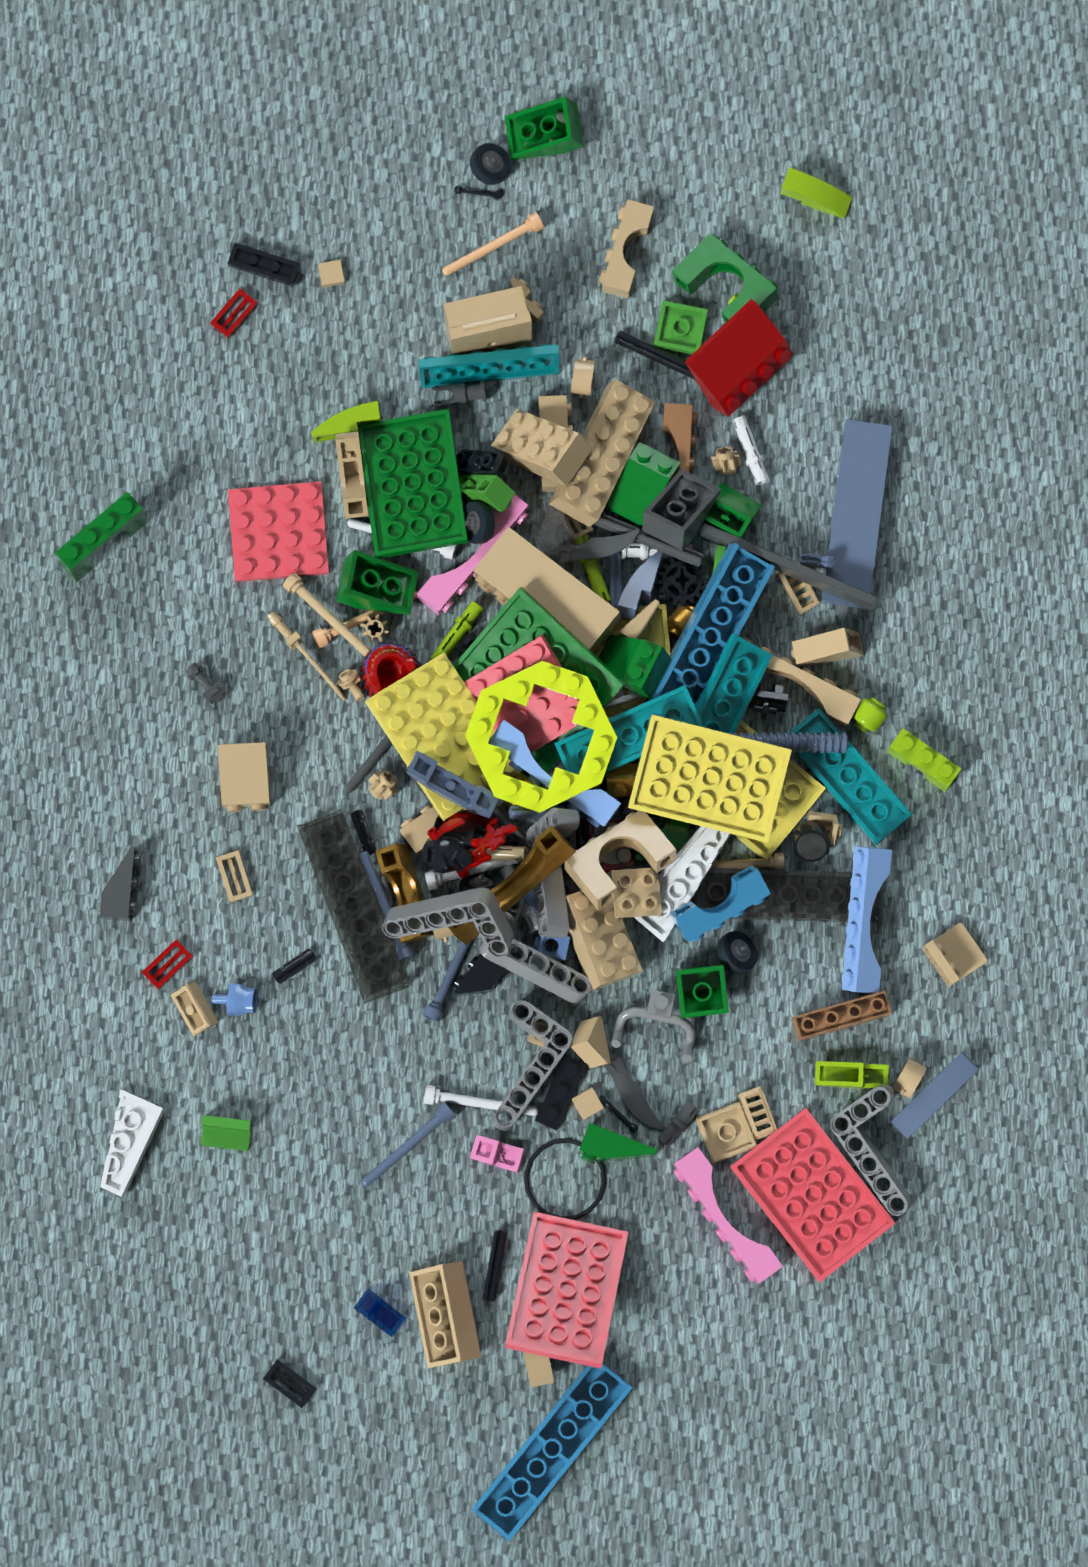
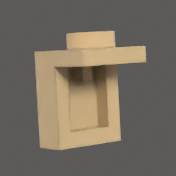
M813 811L808 812L807 822L813 821L822 824L828 832L829 844L835 845V840L840 838L842 824H839L837 815Z

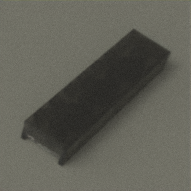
M342 809L305 824L297 825L364 1004L408 988L409 985L393 942L382 931L384 919Z
M710 868L693 896L692 903L701 908H714L722 904L730 894L732 886L731 877L744 869ZM758 869L771 894L761 904L751 905L746 908L745 913L729 918L848 923L852 872ZM882 886L876 895L872 907L870 923H882Z

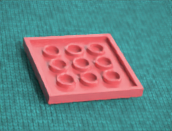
M321 482L228 489L235 582L288 578L293 573H297L300 577L329 574Z
M542 635L464 683L477 701L481 690L541 661L559 667L562 666L546 641L545 636ZM534 685L527 707L504 699L494 730L496 731L502 721L505 720L525 735L527 746L532 753L578 726L572 723L579 700Z

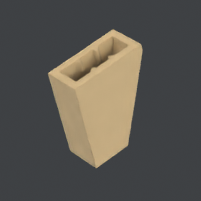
M847 628L833 630L792 642V659L796 662V665L802 667L864 656L860 634Z

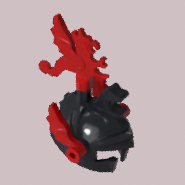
M456 817L445 822L438 830L435 827L428 830L427 834L430 838L427 839L423 846L421 860L429 863L431 860L429 850L433 849V867L428 868L430 871L435 873L456 871L459 877L464 879L469 875V869L477 867L492 858L486 852L488 848L491 851L496 850L497 847L506 842V835L518 830L516 825L509 824L495 830L493 825H496L499 820L493 818L486 826L487 834L483 839L476 838V834L472 830L460 832V825L464 824L465 820ZM470 849H476L472 852L473 856L475 855L473 858L468 853Z

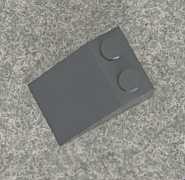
M681 469L644 511L642 531L682 551L695 537L721 493V488Z

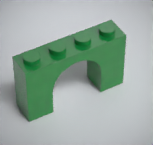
M711 233L672 270L674 281L690 295L710 276L721 272L735 274L744 282L740 294L721 312L724 323L736 314L750 299H753L763 312L779 299L778 287L772 279H765L756 266L753 264L748 265L739 252L731 251L722 238H715Z
M126 492L55 552L60 564L78 582L94 568L92 559L105 543L124 531L131 537L148 523L145 513L134 498Z

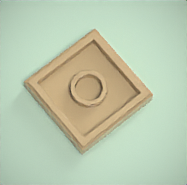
M741 1102L695 1119L712 1164L757 1146Z

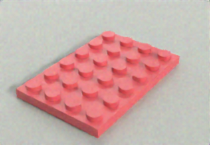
M806 1108L730 1166L733 1173L819 1283L895 1224L891 1216Z
M534 1212L505 1348L601 1369L628 1232Z

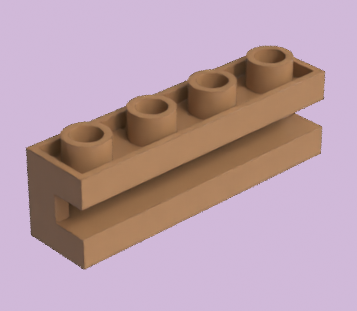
M886 991L794 1016L791 1021L797 1042L889 1017L892 1011Z

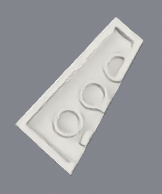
M120 1090L118 1110L116 1109L114 1130L109 1142L110 1149L106 1157L100 1187L124 1198L165 1109Z

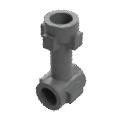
M196 662L193 663L185 671L188 674L187 677L191 681L195 679L205 689L203 696L210 704L217 703L224 697L223 694L226 691L217 681L212 684L202 673L205 669Z

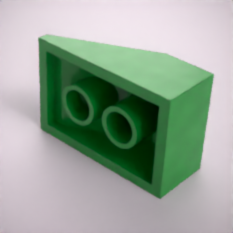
M566 96L504 116L511 160L565 154L584 147L578 105Z
M639 442L629 456L605 508L643 527L644 511L678 473L680 462Z
M353 550L343 562L336 602L357 609L410 615L419 572Z
M616 635L609 636L598 657L626 683L622 689L651 699L671 660L670 655L660 645L643 639Z
M589 1123L578 1153L582 1154V1160L595 1164L596 1160L605 1162L654 1157L658 1149Z

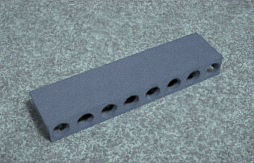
M846 419L827 555L834 557L836 561L832 569L825 568V575L871 594L892 426ZM822 590L821 604L841 605L867 610Z

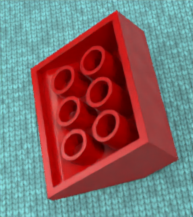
M750 299L700 346L685 363L710 405L729 417L794 354L774 324L753 299Z

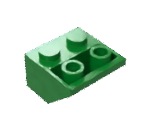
M720 483L718 487L721 488V493L702 525L706 523L743 539L761 504Z

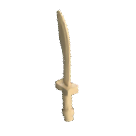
M274 611L270 613L267 618L273 627L275 626L285 637L289 648L292 651L298 648L337 695L345 701V696L335 683L300 645L303 643L301 636L296 631L294 633L291 632L282 621V618Z

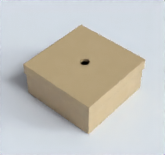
M522 286L443 304L445 331L450 354L465 355L474 351L484 353L493 352L496 349L511 350L521 346L532 347V320L530 312L527 310Z

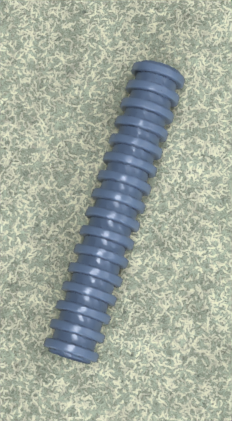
M740 732L737 735L792 749L791 754H794L795 751L799 754L802 751L805 753L810 751L812 753H817V751L819 753H824V751L827 753L832 751L834 753L839 751L846 753L848 749V736L845 732L841 734L838 732H834V734H831V732L826 734L823 732L819 734L816 732L812 734L805 732L803 735L801 732H798L797 735L794 732H791L790 735L787 732H783L782 735L779 732H776L775 735L772 732H769L768 735L765 732H762L761 735H758L757 732H754L753 735L750 732H747L746 735Z

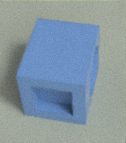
M536 936L534 949L558 962L565 963L570 937L552 938ZM554 941L557 943L558 949L550 953L545 950V943Z

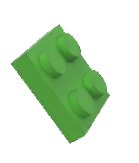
M663 300L653 346L692 355L701 346L708 309Z

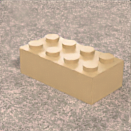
M520 409L515 410L491 445L496 452L505 454L508 463L564 486L569 484L593 449L578 432Z
M583 891L565 896L569 919L568 933L583 972L589 978L592 985L591 992L630 979L643 971L623 919L615 918L613 902L598 911Z

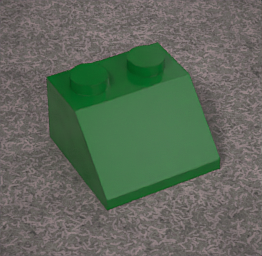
M722 963L675 968L681 1018L729 1013L724 965Z

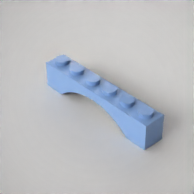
M503 720L488 744L511 751L509 756L511 761L508 765L518 772H521L522 769L530 774L528 779L536 785L540 786L543 783L549 787L552 777L542 770L534 760L527 746L525 735ZM602 789L586 790L567 800L569 802L568 808L577 810L578 813L580 811L588 815L586 820L596 828L600 825L605 828L621 806L620 802Z
M855 846L853 872L850 882L851 894L848 905L846 949L844 951L843 990L864 993L879 992L881 968L875 958L871 945L870 918L876 895L890 874L892 850Z

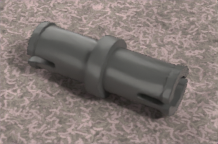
M688 1101L677 1116L670 1119L671 1123L657 1138L667 1147H670L679 1134L687 1130L686 1126L700 1110Z

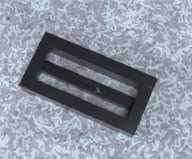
M278 1359L263 1377V1380L301 1408L316 1390V1387ZM278 1366L306 1386L309 1389L306 1393L276 1371V1368ZM271 1375H275L303 1396V1399L301 1401L273 1381L270 1378Z

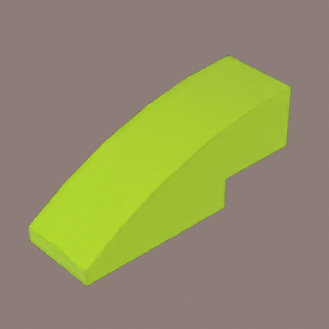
M791 167L788 168L780 192L782 195L802 201L801 204L843 219H845L852 200L851 196L836 187Z
M378 401L360 404L332 416L311 432L312 441L335 440V434L358 432L357 425L380 421Z
M816 1061V1086L870 1090L882 1084L890 1086L889 1065Z

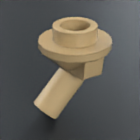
M346 669L340 673L338 685L343 690L350 688L356 702H360L365 698L357 684L361 680L357 670Z

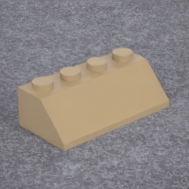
M463 1261L409 1272L427 1368L481 1358Z

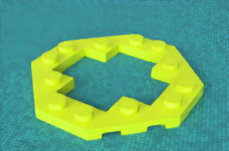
M544 661L481 690L465 734L494 797L538 813H542L559 803L602 784L617 741V736L588 676ZM534 685L578 699L579 703L572 723L594 730L579 775L556 767L548 790L504 775L503 773L511 751L488 744L504 699L527 707Z

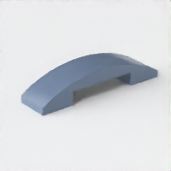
M418 750L415 752L406 773L426 788L456 805L484 817H491L499 800L494 797L491 791L480 785L476 787L437 765L438 762Z

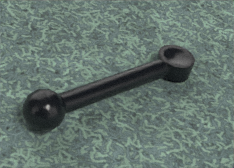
M460 185L454 188L456 194L468 193L493 197L495 200L502 198V193L498 190L493 193L466 189Z
M601 1095L599 1097V1100L629 1127L630 1132H637V1124L631 1123L604 1096Z

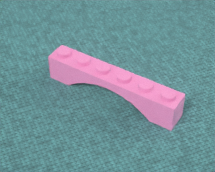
M514 495L511 499V505L503 512L493 511L495 528L491 539L483 543L478 551L458 568L444 574L431 576L417 593L419 601L438 616L442 612L446 614L454 605L452 600L457 594L461 596L468 589V581L472 577L476 578L473 570L508 527L513 529L517 523L522 525L529 516L527 513L528 504L518 496Z
M699 1147L674 1164L676 1169L673 1173L681 1183L685 1181L690 1189L687 1192L695 1203L697 1201L701 1203L704 1208L701 1212L709 1223L713 1221L718 1227L715 1230L716 1234L723 1243L728 1241L732 1247L729 1252L737 1263L742 1261L745 1265L744 1273L751 1283L756 1281L759 1284L783 1267L769 1246L756 1243L744 1237L725 1219L713 1193L712 1166Z

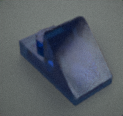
M369 1288L353 1307L391 1337L406 1319L404 1315Z

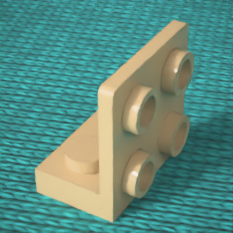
M653 868L611 870L606 873L618 890V899L613 901L615 918L659 916L662 914L659 875Z
M958 923L921 948L948 988L987 962L986 957L962 923Z

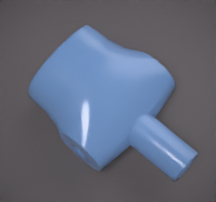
M232 983L229 985L227 995H212V1004H226V1013L231 1016L255 1013L258 1004V991L256 988Z

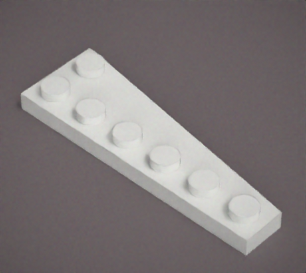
M701 826L678 852L676 861L660 873L659 885L662 914L659 916L634 918L663 943L667 941L676 926L670 913L691 901L731 833Z

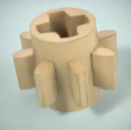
M732 447L718 448L716 456H711L714 471L719 470L721 475H731L736 472V466H741L740 455H738V451H733Z
M376 614L374 620H371L367 615L366 619L368 622L360 624L365 629L361 636H370V643H372L375 637L381 642L382 638L380 635L388 633L387 630L383 629V625L387 621H378V614ZM374 622H377V627L380 628V631L371 635L368 625H373Z
M379 770L377 774L374 773L368 780L372 784L369 787L370 793L379 800L392 798L398 791L395 787L397 779L389 771L382 772Z

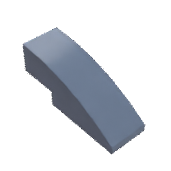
M658 551L648 558L628 581L617 605V610L622 618L632 620L636 617L640 601L650 603L662 563V552Z

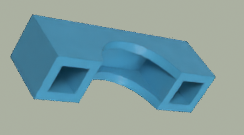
M751 865L732 876L730 894L717 907L701 908L689 901L672 911L670 915L682 937L688 942L698 941L704 937L705 932L722 927L729 918L738 917L745 913V909L751 905H759L764 902L771 893L759 870Z

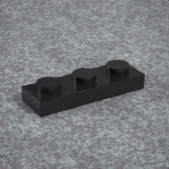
M234 243L227 263L229 267L292 287L295 285L301 268V263L239 243Z
M564 1055L535 1118L536 1122L557 1131L586 1064Z

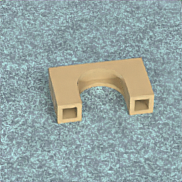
M646 812L630 813L624 821L617 825H611L605 833L599 837L591 838L580 849H575L576 852L564 862L566 872L598 911L618 899L617 886L600 865L603 857L611 850L625 847L638 851L656 873L676 861L675 847Z

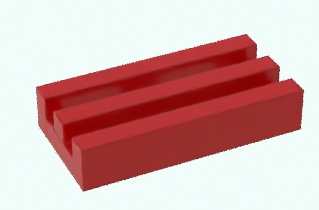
M239 288L210 322V325L229 339L256 308L258 303ZM243 297V301L237 306V308L231 313V315L225 320V322L222 325H219L218 323L220 322V320L227 314V312L233 307V305L239 300V298ZM249 302L250 305L244 310V312L238 317V319L232 324V326L228 330H226V327L232 322V320Z
M176 939L142 971V974L159 990L193 956ZM178 947L180 950L151 976L149 973ZM184 954L185 957L157 982L156 979Z

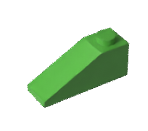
M462 473L459 477L462 499L469 502H484L491 507L492 511L503 512L511 505V499L516 494L497 475Z

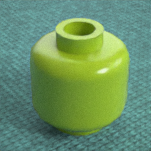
M874 697L862 699L853 714V718L856 720L854 725L864 733L867 730L872 732L878 731L888 717L885 711L887 707Z

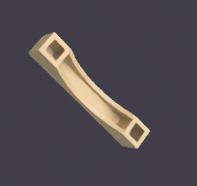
M740 636L741 638H743V639L749 641L750 643H752V641L749 640L748 638L743 637V636ZM763 646L760 647L768 653L773 654V652L770 649ZM773 655L764 672L780 675L802 686L813 696L821 710L831 721L847 728L861 700L852 690H842L836 687L837 684L827 678L822 680L816 677L812 670L804 667L800 669L794 666L793 661L785 657L780 659Z

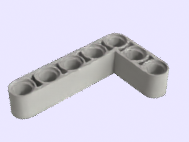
M552 808L527 831L526 842L528 852L531 851L535 844L533 840L551 825L565 838L576 831L580 821L578 811L563 808ZM560 865L533 888L537 927L541 937L565 938L569 932L563 874Z
M476 888L393 907L388 911L382 925V931L386 936L400 938L474 922L488 952L495 957L507 955L514 937L513 931L493 892L487 888Z
M523 898L512 906L513 909L510 908L504 913L512 931L523 909ZM514 938L507 955L504 957L491 955L483 940L480 943V953L486 959L571 1003H579L591 991L592 985L588 977ZM511 953L515 954L518 959L514 958ZM532 964L536 965L539 970L535 969ZM553 975L557 976L560 981L556 980ZM575 986L578 987L581 992L577 991L575 989Z
M525 1000L517 1001L513 1005L510 1018L514 1024L534 1036L535 1039L541 1041L544 1045L494 1115L493 1122L502 1131L509 1130L514 1126L572 1043L571 1033ZM517 1008H524L527 1010L528 1016L526 1018H519L516 1016L515 1010ZM538 1021L545 1022L548 1028L545 1032H538L535 1029V1023ZM558 1035L564 1036L567 1044L565 1046H558L554 1038ZM542 1055L551 1056L553 1064L549 1066L543 1065L540 1057ZM529 1074L537 1075L539 1083L536 1085L529 1084L526 1076ZM516 1093L522 1094L525 1097V1103L521 1105L516 1104L512 1096ZM508 1113L511 1116V1122L508 1124L501 1123L498 1115Z
M882 1084L836 1114L830 1122V1127L888 1212L894 1216H900L911 1207V1198L861 1127L862 1123L890 1105L894 1100L895 1093L893 1089L886 1084ZM878 1090H882L887 1094L886 1102H880L877 1099ZM858 1104H864L867 1107L868 1113L866 1116L858 1113ZM840 1117L848 1121L847 1129L839 1127L838 1119ZM853 1137H857L862 1141L861 1149L853 1147ZM867 1157H871L876 1161L875 1169L867 1167ZM880 1178H887L889 1180V1189H884L880 1186ZM894 1198L903 1200V1209H898L894 1206Z

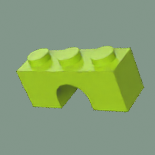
M902 728L887 750L889 754L905 765L910 764L916 767L926 776L929 782L944 792L961 770L956 764L904 728Z

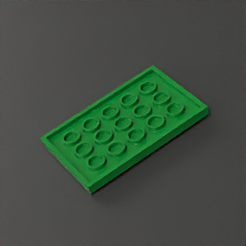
M444 409L357 425L375 557L385 558L469 543L450 410Z

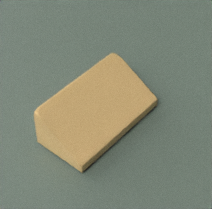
M196 981L186 984L170 995L193 1037L218 1023Z

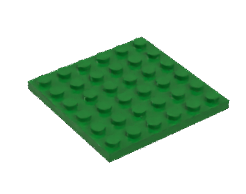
M520 587L453 665L465 682L544 635L562 668L588 676L603 709L626 685L622 679L523 587ZM578 725L532 752L534 760L548 774L561 759L554 743L587 728ZM522 769L521 773L528 779L530 774Z

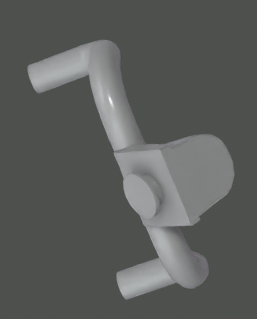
M651 990L648 1009L632 1007L625 1009L618 1015L611 1045L615 1048L620 1047L625 1022L631 1017H642L681 1026L686 1032L682 1059L684 1062H690L695 1042V1029L686 1018L671 1014L675 994Z

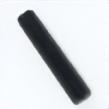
M502 1230L494 1231L483 1293V1300L488 1302H495L507 1237V1232Z

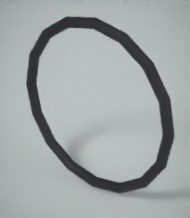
M571 1138L554 1139L540 1146L529 1158L524 1172L525 1192L531 1204L541 1213L577 1220L591 1213L602 1200L606 1187L605 1167L602 1162L596 1160L601 1170L602 1184L596 1200L588 1209L569 1216H559L547 1212L535 1201L530 1191L529 1172L533 1161L542 1150L554 1144L571 1143L581 1146L582 1143Z

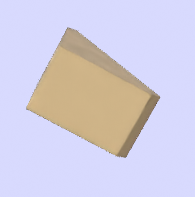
M602 1016L581 1021L570 1045L589 1068L611 1063Z

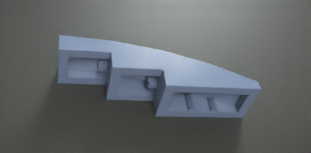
M961 1052L890 1122L908 1139L979 1068Z

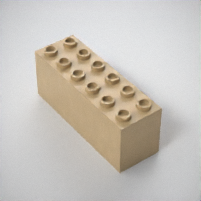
M510 527L504 531L473 570L476 576L475 580L478 582L477 585L486 593L492 591L496 596L495 599L503 606L520 587H523L595 655L622 622L620 612Z

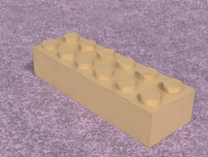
M617 379L609 383L582 435L593 449L567 486L558 484L549 505L588 527L596 523L655 401Z

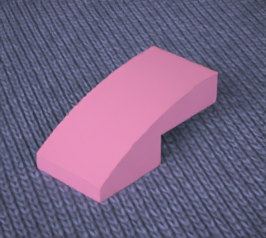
M477 1135L470 1159L519 1173L526 1150Z

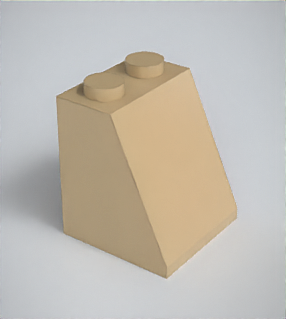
M266 742L218 745L223 809H227L228 812H241L242 808L251 807V811H264L266 807H270L269 751Z

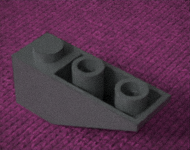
M135 847L129 849L102 891L101 919L131 921V915L136 913V901H132L133 892L138 890V878L134 876L135 868L140 867V854H136L137 850Z

